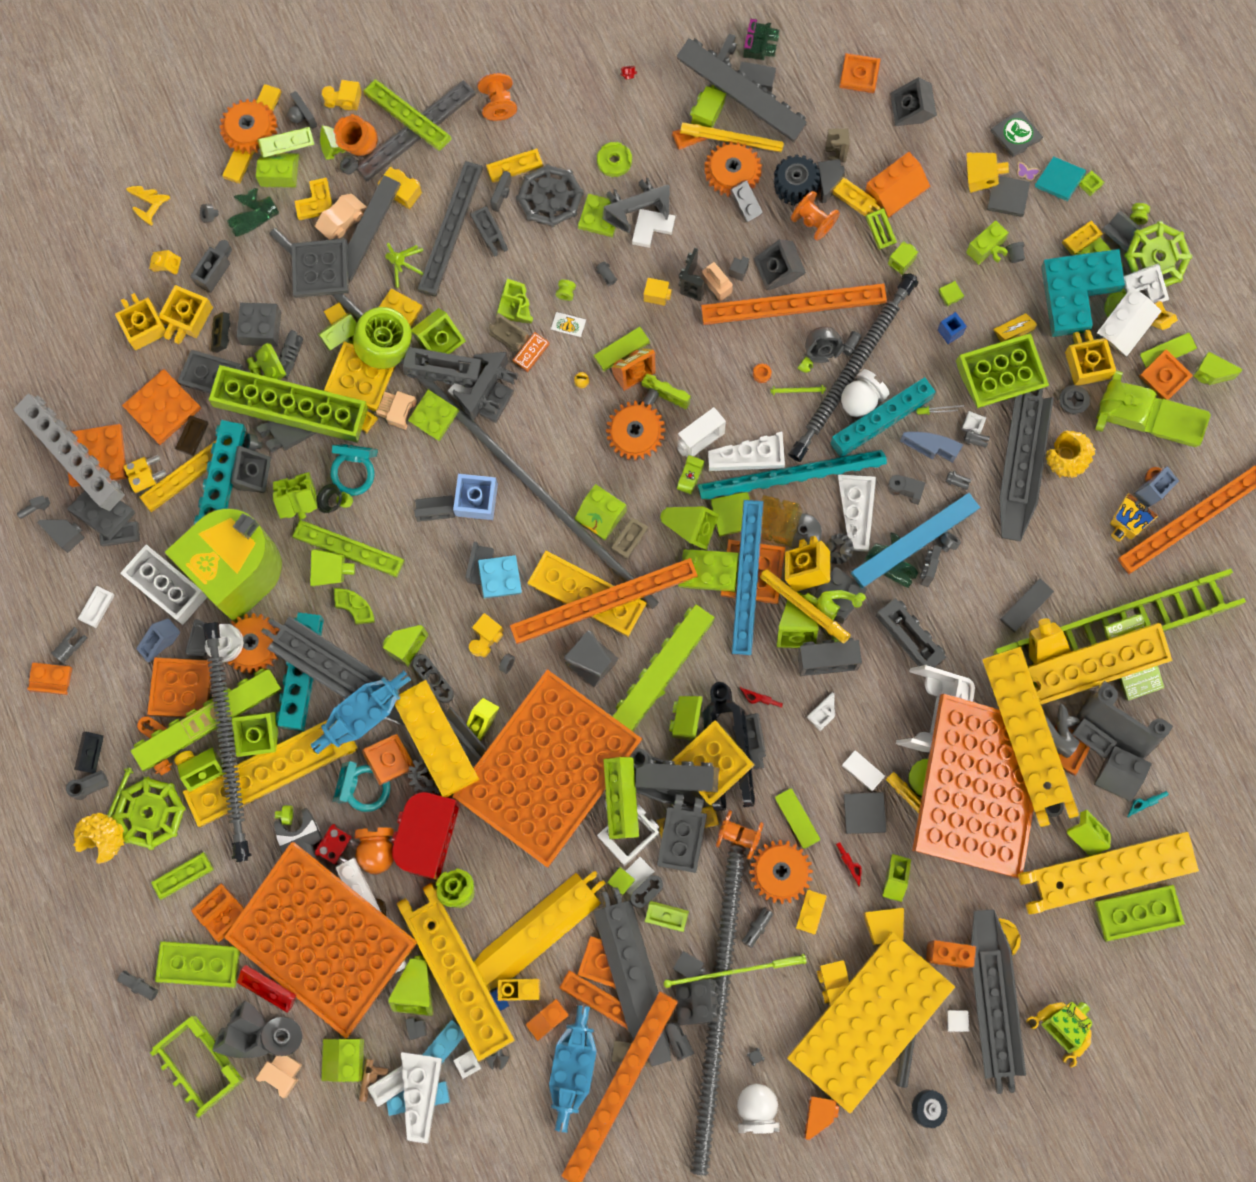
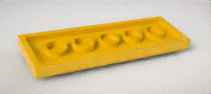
M545 551L527 583L529 586L564 604L614 587V585L548 551ZM638 599L590 618L629 637L647 603Z
M424 680L399 694L401 698L396 700L395 707L442 796L449 797L478 781L479 778L428 682Z

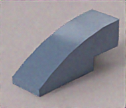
M904 432L900 442L932 460L938 454L952 463L963 444L950 438L925 432Z

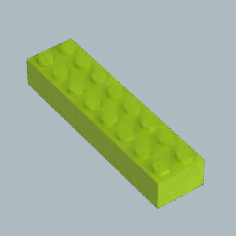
M219 365L209 397L211 405L215 408L356 443L359 441L368 410L366 401Z

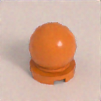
M350 114V116L340 118L335 125L336 144L341 149L356 156H365L371 154L376 148L378 142L377 131L369 122L364 121L361 117Z
M368 828L355 830V839L361 841L356 848L355 857L359 867L364 872L374 875L381 874L387 871L393 864V845L389 841L394 834L393 828H377L378 832L368 831Z

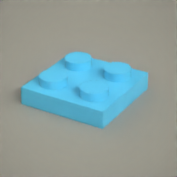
M516 555L478 560L483 599L522 593Z

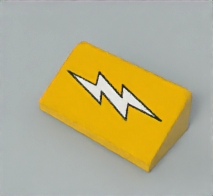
M1025 313L993 330L1000 342L1035 330L1037 324Z

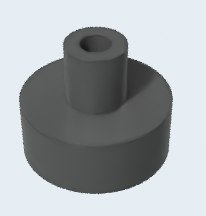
M202 204L200 207L201 220L203 222H213L214 217L219 215L218 210L214 209L211 204Z
M248 433L245 436L243 447L255 451L256 448H262V442L258 441L257 435Z
M945 532L941 537V541L944 544L942 550L948 552L949 549L957 550L961 544V541L949 532Z

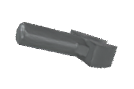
M39 496L29 500L31 505L17 512V516L22 519L37 509H47L50 505L49 498Z
M502 1049L486 1058L492 1070H494V1060L497 1056L501 1060L500 1070L505 1067L509 1060V1056H504Z

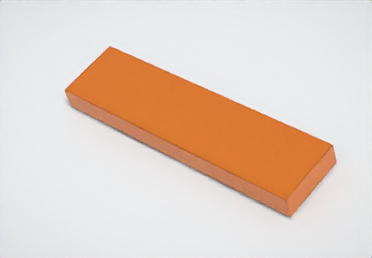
M570 970L568 971L559 987L561 990L628 1029L620 1001Z

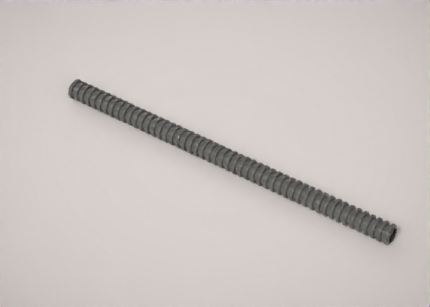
M728 846L730 852L727 854L729 855L727 861L729 863L726 865L728 871H725L727 877H725L726 883H724V886L726 888L723 890L725 896L722 897L724 899V902H722L723 908H721L723 914L720 915L722 921L719 923L721 924V927H719L720 934H718L720 940H717L719 946H717L718 953H716V956L718 957L715 959L717 966H714L716 969L714 973L732 970L730 966L733 964L731 958L734 957L732 952H734L733 945H735L733 940L736 939L734 933L737 931L735 929L737 923L735 922L738 920L736 914L739 913L737 907H739L738 901H740L738 896L741 895L739 889L742 888V885H740V882H742L741 876H743L741 870L744 869L742 864L744 863L743 857H745V854L743 853L746 851L744 846ZM731 975L713 978V980H716L719 988L717 1002L720 1007L719 1022L708 1023L709 1030H707V1033L709 1034L706 1037L708 1043H705L707 1050L704 1051L706 1053L704 1059L706 1060L703 1063L705 1069H702L704 1076L701 1077L703 1079V1082H701L702 1089H700L702 1094L699 1096L701 1102L698 1103L700 1109H698L699 1115H697V1119L699 1120L696 1122L698 1129H695L697 1135L694 1137L696 1139V1142H694L695 1149H693L695 1154L692 1156L694 1162L691 1163L693 1169L690 1171L696 1175H709V1171H707V1168L710 1167L708 1161H710L709 1154H711V1151L709 1149L712 1148L710 1141H713L711 1134H713L712 1128H714V1124L712 1123L715 1121L713 1114H716L714 1108L717 1106L715 1104L717 1098L715 1097L718 1094L716 1088H719L717 1081L720 1080L718 1078V1075H720L719 1068H721L719 1062L722 1061L720 1055L723 1054L721 1052V1048H723L722 1042H724L722 1036L725 1035L723 1029L726 1027L724 1026L726 1019L724 1018L727 1016L725 1010L728 1009L726 1003L729 1001L727 1000V996H729L727 992L730 990L728 984L731 983L729 980Z

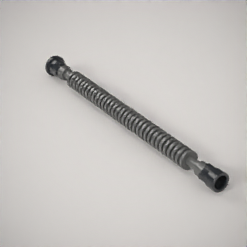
M911 273L902 275V280L897 286L898 290L894 294L895 298L892 302L888 301L859 344V347H857L844 367V370H842L829 390V393H827L814 413V416H812L809 424H807L806 428L808 431L799 441L795 442L788 455L795 461L801 462L809 450L808 446L811 443V438L814 434L818 435L839 404L845 387L854 381L860 369L897 315V312H899L900 307L898 305L901 300H904L907 295L909 296L912 290L918 286L919 283L915 275Z
M219 622L203 624L205 640H207V645L211 652V658L207 659L208 662H212L208 664V667H213L209 669V672H213L209 674L210 677H214L210 679V682H215L211 684V687H215L211 691L216 692L212 694V697H216L213 699V702H217L213 706L218 707L214 709V712H218L215 714V717H219L215 721L220 722L216 724V727H220V729H217V732H221L217 736L222 737V739H218V742L223 743L219 744V747H223L219 751L224 752V754H220V757L225 758L221 759V763L225 762L221 766L222 768L226 767V769L222 770V773H227L223 775V778L227 777L223 781L224 783L228 782V784L224 785V788H229L225 790V793H229L225 797L230 798L226 800V803H231L227 805V808H231L227 812L232 813V815H228V818H233V820H229V823H233L235 834L233 835V856L231 858L236 859L237 863L248 861V857L252 856V853H249L248 841L245 839V833L242 832L241 822L245 821V818H241V816H244V813H240L244 809L239 808V806H243V803L238 802L242 801V798H238L242 794L237 793V791H241V788L236 787L240 786V783H236V781L240 780L239 777L235 778V776L239 775V772H234L238 771V767L234 768V766L238 765L237 762L233 763V761L237 760V757H232L236 755V752H232L236 750L235 747H231L235 745V742H230L234 740V737H230L234 735L233 732H229L233 730V727H228L232 725V722H228L232 720L231 717H227L231 715V712H226L230 710V707H226L230 705L229 702H225L229 700V697H224L228 695V692H224L228 689L223 687L227 685V682H223L226 680V677H222L226 673L221 672L225 670V667H221L224 665V662H220L224 658L219 657L218 651L220 646L219 638H221Z

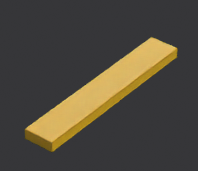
M264 84L258 96L257 104L262 101L264 106L268 105L269 109L274 111L282 93L281 89ZM240 149L237 152L233 151L223 172V178L240 184L255 151H252L251 154L248 151L242 154Z
M226 439L223 445H230L232 439ZM213 443L139 496L151 513L207 472L208 462L212 461L213 454H211V448ZM227 456L221 457L220 460H219V462H221V461H222L223 459H225Z

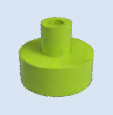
M283 805L282 811H275V819H281L282 825H291L294 814L293 806Z

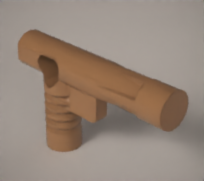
M372 1059L365 1060L359 1101L367 1102L369 1091L367 1088L370 1083L377 1082L378 1075L386 1076L389 1073L388 1068L383 1069L373 1066L374 1060ZM368 1066L372 1069L370 1073H367Z

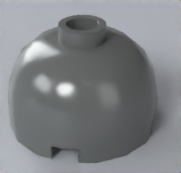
M831 327L814 329L808 334L805 342L807 355L811 361L816 363L829 362L827 358H832L833 356L837 358L842 353L844 347L839 333Z

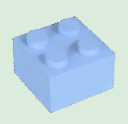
M458 474L453 507L455 516L493 520L498 488L496 477Z

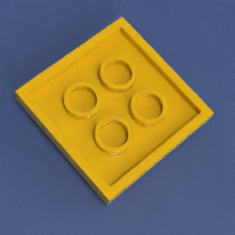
M344 341L324 391L366 401L368 409L377 411L395 366L387 369L373 368L365 364L357 356L353 344Z
M717 721L711 723L672 760L675 761V765H682V761L694 762V766H701V762L713 763V767L719 768L718 792L698 791L709 805L718 800L755 766Z

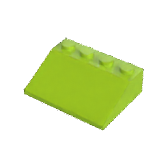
M1031 333L961 354L955 360L961 379L977 409L1049 386Z

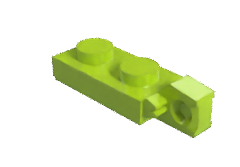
M647 373L644 377L642 386L656 390L659 393V397L685 410L689 407L691 396L686 391L678 390L668 382H661L654 375Z

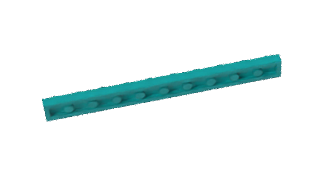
M882 450L698 484V491L701 499H713L721 495L730 496L737 492H750L758 488L767 489L774 485H787L789 482H804L810 478H824L826 475L831 474L841 475L852 470L861 471L863 468L868 467L877 468L887 464V458Z

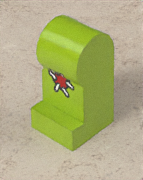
M688 455L677 490L692 494L704 468V460Z

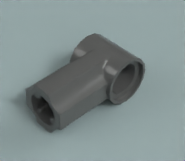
M100 770L79 780H71L66 786V792L74 799L82 800L87 795L108 787L109 784L104 771ZM81 785V791L78 794H74V788Z

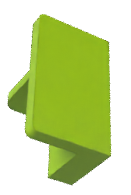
M1087 809L1080 812V824L1067 829V834L1089 856L1110 848V832Z

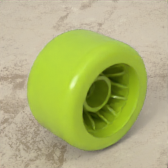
M387 307L370 309L359 318L353 336L354 350L365 364L373 368L387 369L394 367L405 358L411 343V327L406 318L394 309Z

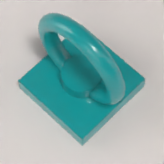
M348 444L333 445L332 453L340 455L335 458L331 465L330 477L332 483L337 485L341 492H346L351 496L365 493L371 487L375 477L374 467L369 458L377 457L378 449ZM344 460L359 462L365 465L367 478L363 485L358 488H348L340 482L338 468Z
M354 762L342 763L332 802L345 803L348 801L353 808L362 812H372L381 808L389 798L390 781L382 784L383 791L376 802L372 804L360 803L353 796L358 781L357 776L362 773L373 774L369 765L356 767L357 763Z

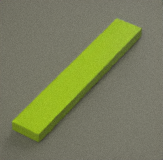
M375 79L363 90L367 97L439 152L452 140L449 134Z
M299 520L292 536L294 539L328 552L345 555V558L396 578L405 561L400 557L303 520Z

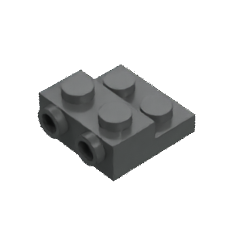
M707 979L676 984V998L679 1001L677 1004L678 1025L719 1022L720 1007L717 1002L719 988L716 980Z

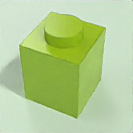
M903 241L890 256L888 265L903 275L916 260L918 251L912 244H907Z

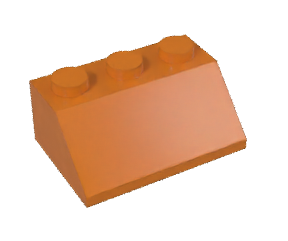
M908 152L868 181L865 192L877 201L876 204L881 209L884 208L886 216L889 218L930 188V184L921 164Z

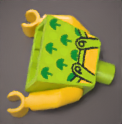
M1063 1002L1049 1004L1039 1011L1036 1017L1030 1016L1026 1020V1022L1030 1019L1036 1020V1025L1031 1029H1036L1039 1022L1043 1021L1041 1025L1068 1052L1063 1056L1062 1061L1066 1062L1068 1058L1073 1059L1069 1067L1076 1066V1058L1081 1057L1091 1044L1090 1028L1092 1021L1086 1016L1090 1008L1084 1002H1080L1077 1006L1073 1002L1067 1005Z

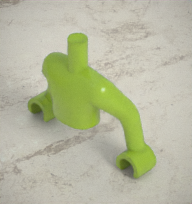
M843 590L825 591L819 598L814 597L810 593H807L804 597L832 620H834L840 609V606L832 599L842 598L850 600L856 608L861 607L862 602L866 599L863 593L855 595ZM832 636V640H834V642H841L837 638Z

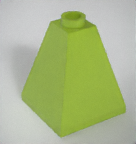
M703 506L666 507L661 512L660 519L663 524L689 543L707 550L719 514Z
M787 600L779 624L777 648H800L806 642H815L816 644L818 635L817 623Z
M414 956L413 959L410 958L389 997L388 1002L393 1012L433 1016L429 970L424 957Z

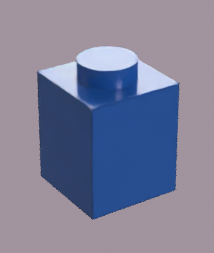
M955 312L940 322L938 332L947 344H950L964 334L967 326Z

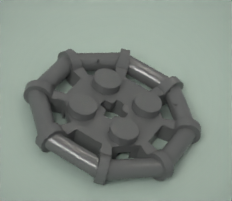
M545 164L544 167L523 176L524 180L519 194L516 196V201L520 203L527 216V220L555 227L556 224L577 215V209L581 197L584 195V190L579 186L572 170H564ZM546 174V178H541V179L539 180V182H536V181L534 180V179H536V178H538V177H540V176ZM551 174L562 176V179L551 178ZM568 181L573 188L571 191H568L566 187ZM529 185L534 187L532 194L526 195ZM549 193H553L555 197L547 199L546 195ZM569 198H573L571 206L567 205ZM532 201L536 208L531 210L527 202ZM557 211H565L564 213L554 217V214H556ZM539 213H544V214H548V215H550V216H549V217H546V216H542V215H538V214H539Z

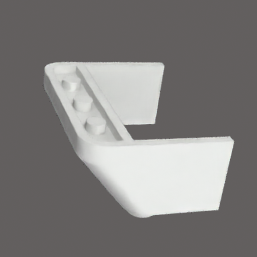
M924 665L910 668L909 672L926 677V691L931 695L937 696L930 733L920 732L916 735L915 739L896 740V744L930 753L940 694H947L973 702L975 685L969 678Z

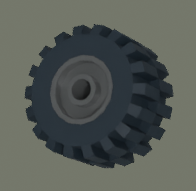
M795 154V157L790 155L787 156V160L782 159L781 164L776 166L774 171V188L780 200L784 198V203L788 204L791 202V205L795 206V203H799L809 192L815 191L818 194L820 172L817 164L813 163L811 158L807 159L805 155L799 157V154Z

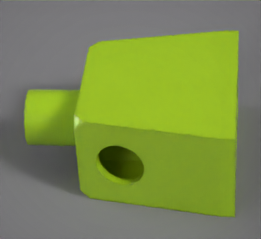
M319 549L311 550L310 586L344 582V575H355V564L345 563V555Z

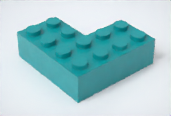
M1119 249L1044 259L1041 270L1051 336L1073 335L1074 332L1084 333L1085 330H1091L1093 324L1088 296L1122 291L1125 282Z

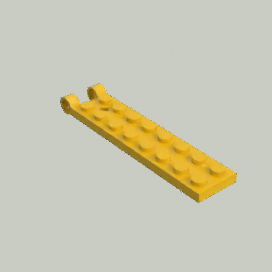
M1156 623L1028 666L1033 682L1037 683L1035 689L1040 703L1044 704L1098 686L1104 681L1110 682L1173 660L1161 623Z
M1021 646L983 658L989 681L1040 827L1050 825L1045 807L1064 802L1070 819L1080 816ZM1045 782L1051 783L1052 786L1050 789L1044 788L1043 785Z
M326 720L278 744L276 752L258 754L234 766V768L238 767V771L234 772H239V775L235 776V778L239 777L240 779L236 781V783H240V786L236 787L241 788V791H237V793L242 794V796H238V798H242V801L238 802L243 803V806L343 756L356 752L358 747L354 740L343 743L340 747L331 743L317 754L310 744L324 734L321 726L326 724ZM223 775L190 792L188 789L183 791L198 827H202L228 814L227 810H231V808H227V805L231 803H226V800L230 798L225 797V795L229 794L225 793V790L229 788H224V785L228 784V782L224 783L223 781L227 777L223 778Z
M1182 832L1018 874L1020 885L1037 882L1041 900L1025 904L1028 914H1036L1044 910L1198 872L1199 870L1189 832ZM1059 881H1061L1063 884V887L1061 889H1058L1056 887V884Z
M431 882L423 887L430 901L428 904L413 912L410 903L404 898L397 902V906L417 941L471 1049L480 1062L514 1042L515 1039L445 906L438 900L437 890ZM430 922L435 923V927L433 929L428 928V924Z

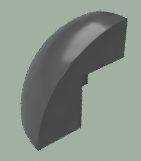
M245 1000L230 1014V1022L227 1024V1027L221 1028L212 1051L235 1058H255L269 1053L261 1041V1033L266 1022L259 1011Z

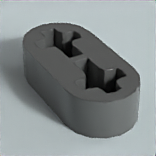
M655 875L648 877L632 893V904L637 908L645 907L661 892L663 888L662 879ZM650 880L659 881V888L657 890L653 888L648 892L647 889L651 885ZM644 892L647 893L643 898L645 901L643 904L641 902L635 903L636 894L642 895Z

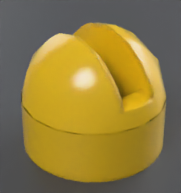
M579 372L574 377V383L578 388H585L589 384V377L586 373Z

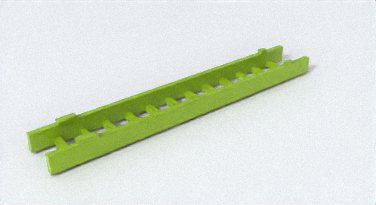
M1228 569L1060 628L1066 633L1071 648L1075 651L1078 650V646L1071 630L1083 626L1090 644H1096L1097 642L1089 624L1101 620L1103 626L1109 624L1107 618L1119 614L1122 620L1126 619L1127 615L1125 612L1135 608L1142 614L1145 626H1150L1151 623L1143 606L1152 602H1156L1165 624L1162 626L1163 632L1241 606L1246 603V600L1241 598L1227 604L1224 603L1222 593L1215 581L1230 576L1233 571ZM1208 583L1218 603L1217 607L1209 610L1206 609L1197 588ZM1190 589L1201 613L1192 616L1188 615L1179 594ZM1170 596L1174 597L1183 619L1172 623L1161 600ZM1029 638L1000 647L994 651V655L1020 646L1029 645Z

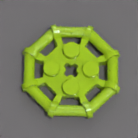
M1157 221L1156 224L1134 231V236L1127 253L1124 254L1131 272L1139 271L1135 258H1139L1143 269L1159 264L1162 275L1168 272L1171 274L1172 277L1164 280L1166 287L1177 282L1181 283L1190 259H1192L1184 238L1185 233L1163 224L1162 221ZM1156 232L1155 238L1150 240L1147 238L1146 235ZM1163 233L1173 236L1172 240L1165 239L1166 237L1163 236ZM1141 241L1143 243V246L1140 248L1139 253H1135L1137 246ZM1178 242L1182 254H1179L1175 243ZM1157 251L1159 254H1163L1161 261L1155 257ZM1178 259L1182 260L1178 270H1176V261H1178Z
M147 776L136 784L120 791L121 795L112 818L116 820V823L122 825L125 844L131 843L148 848V850H154V847L178 835L177 831L183 813L186 811V806H183L173 783L161 782L150 779ZM153 787L162 790L160 795L150 793V790ZM141 789L144 790L141 796L135 798L132 796L135 792ZM169 795L175 807H169L164 798ZM127 800L131 801L127 813H123ZM152 808L153 815L146 818L144 811ZM175 813L171 827L166 825L169 814ZM127 818L132 824V828L129 831L123 821ZM162 828L166 831L156 838L153 837V833L160 831ZM136 832L147 833L146 839L136 837Z

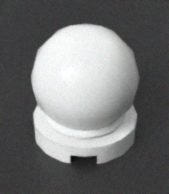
M863 369L857 374L858 381L848 384L841 394L843 409L850 416L863 417L877 407L878 401H885L889 395L886 385L883 382L879 384L874 379L876 375L869 370Z
M753 1084L746 1087L739 1095L737 1103L739 1115L744 1120L743 1123L738 1124V1133L753 1131V1134L773 1133V1131L780 1132L779 1123L773 1120L777 1114L778 1103L772 1090L762 1084Z

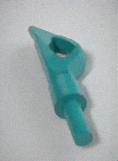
M1165 791L1157 796L1153 795L1146 800L1135 799L1127 818L1149 806L1151 807L1159 803V800L1169 795L1168 792ZM1137 802L1141 803L1137 809H1134Z

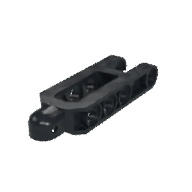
M716 682L710 689L711 703L702 713L704 730L711 723L717 721L721 713L732 712L734 726L732 727L735 731L736 744L750 759L745 710L732 700V691L729 685L723 682ZM752 768L739 779V789L742 790L744 808L755 806ZM726 793L712 804L715 812L726 810Z

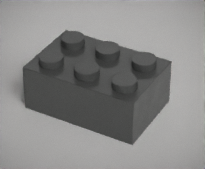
M849 638L845 643L834 642V640L822 641L823 644L806 642L803 643V646H800L797 653L800 676L857 671L862 664L859 640H854L853 638Z

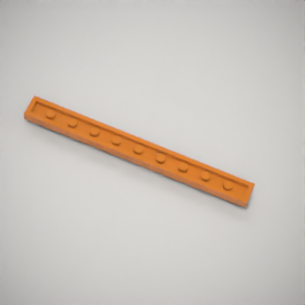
M875 284L701 305L703 325L886 304L887 298L885 285Z
M1256 465L1119 557L1117 560L1130 575L1256 489Z
M691 558L517 622L510 625L516 644H520L694 579L698 575Z
M662 991L656 997L561 1177L569 1182H583L679 1002Z

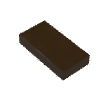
M190 415L175 449L194 456L209 423Z

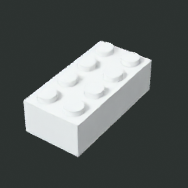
M145 545L120 573L182 625L207 598L194 583L148 545Z

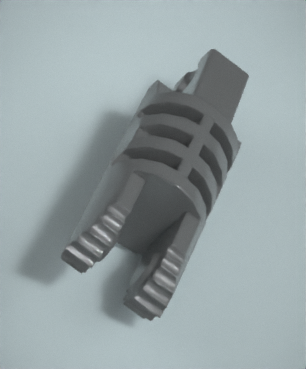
M294 330L289 331L279 357V361L286 373L284 378H288L294 367V362H296V357L303 342V337L298 336Z

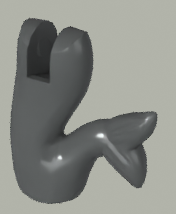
M1060 703L1057 731L1047 717L1046 720L1057 752L1065 758H1069L1077 749L1079 740L1069 732L1068 727L1079 724L1080 720L1074 716H1069L1066 707Z

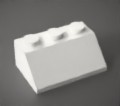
M1131 287L1099 329L1096 336L1100 339L1106 338L1111 347L1127 357L1160 314L1161 310L1147 296Z

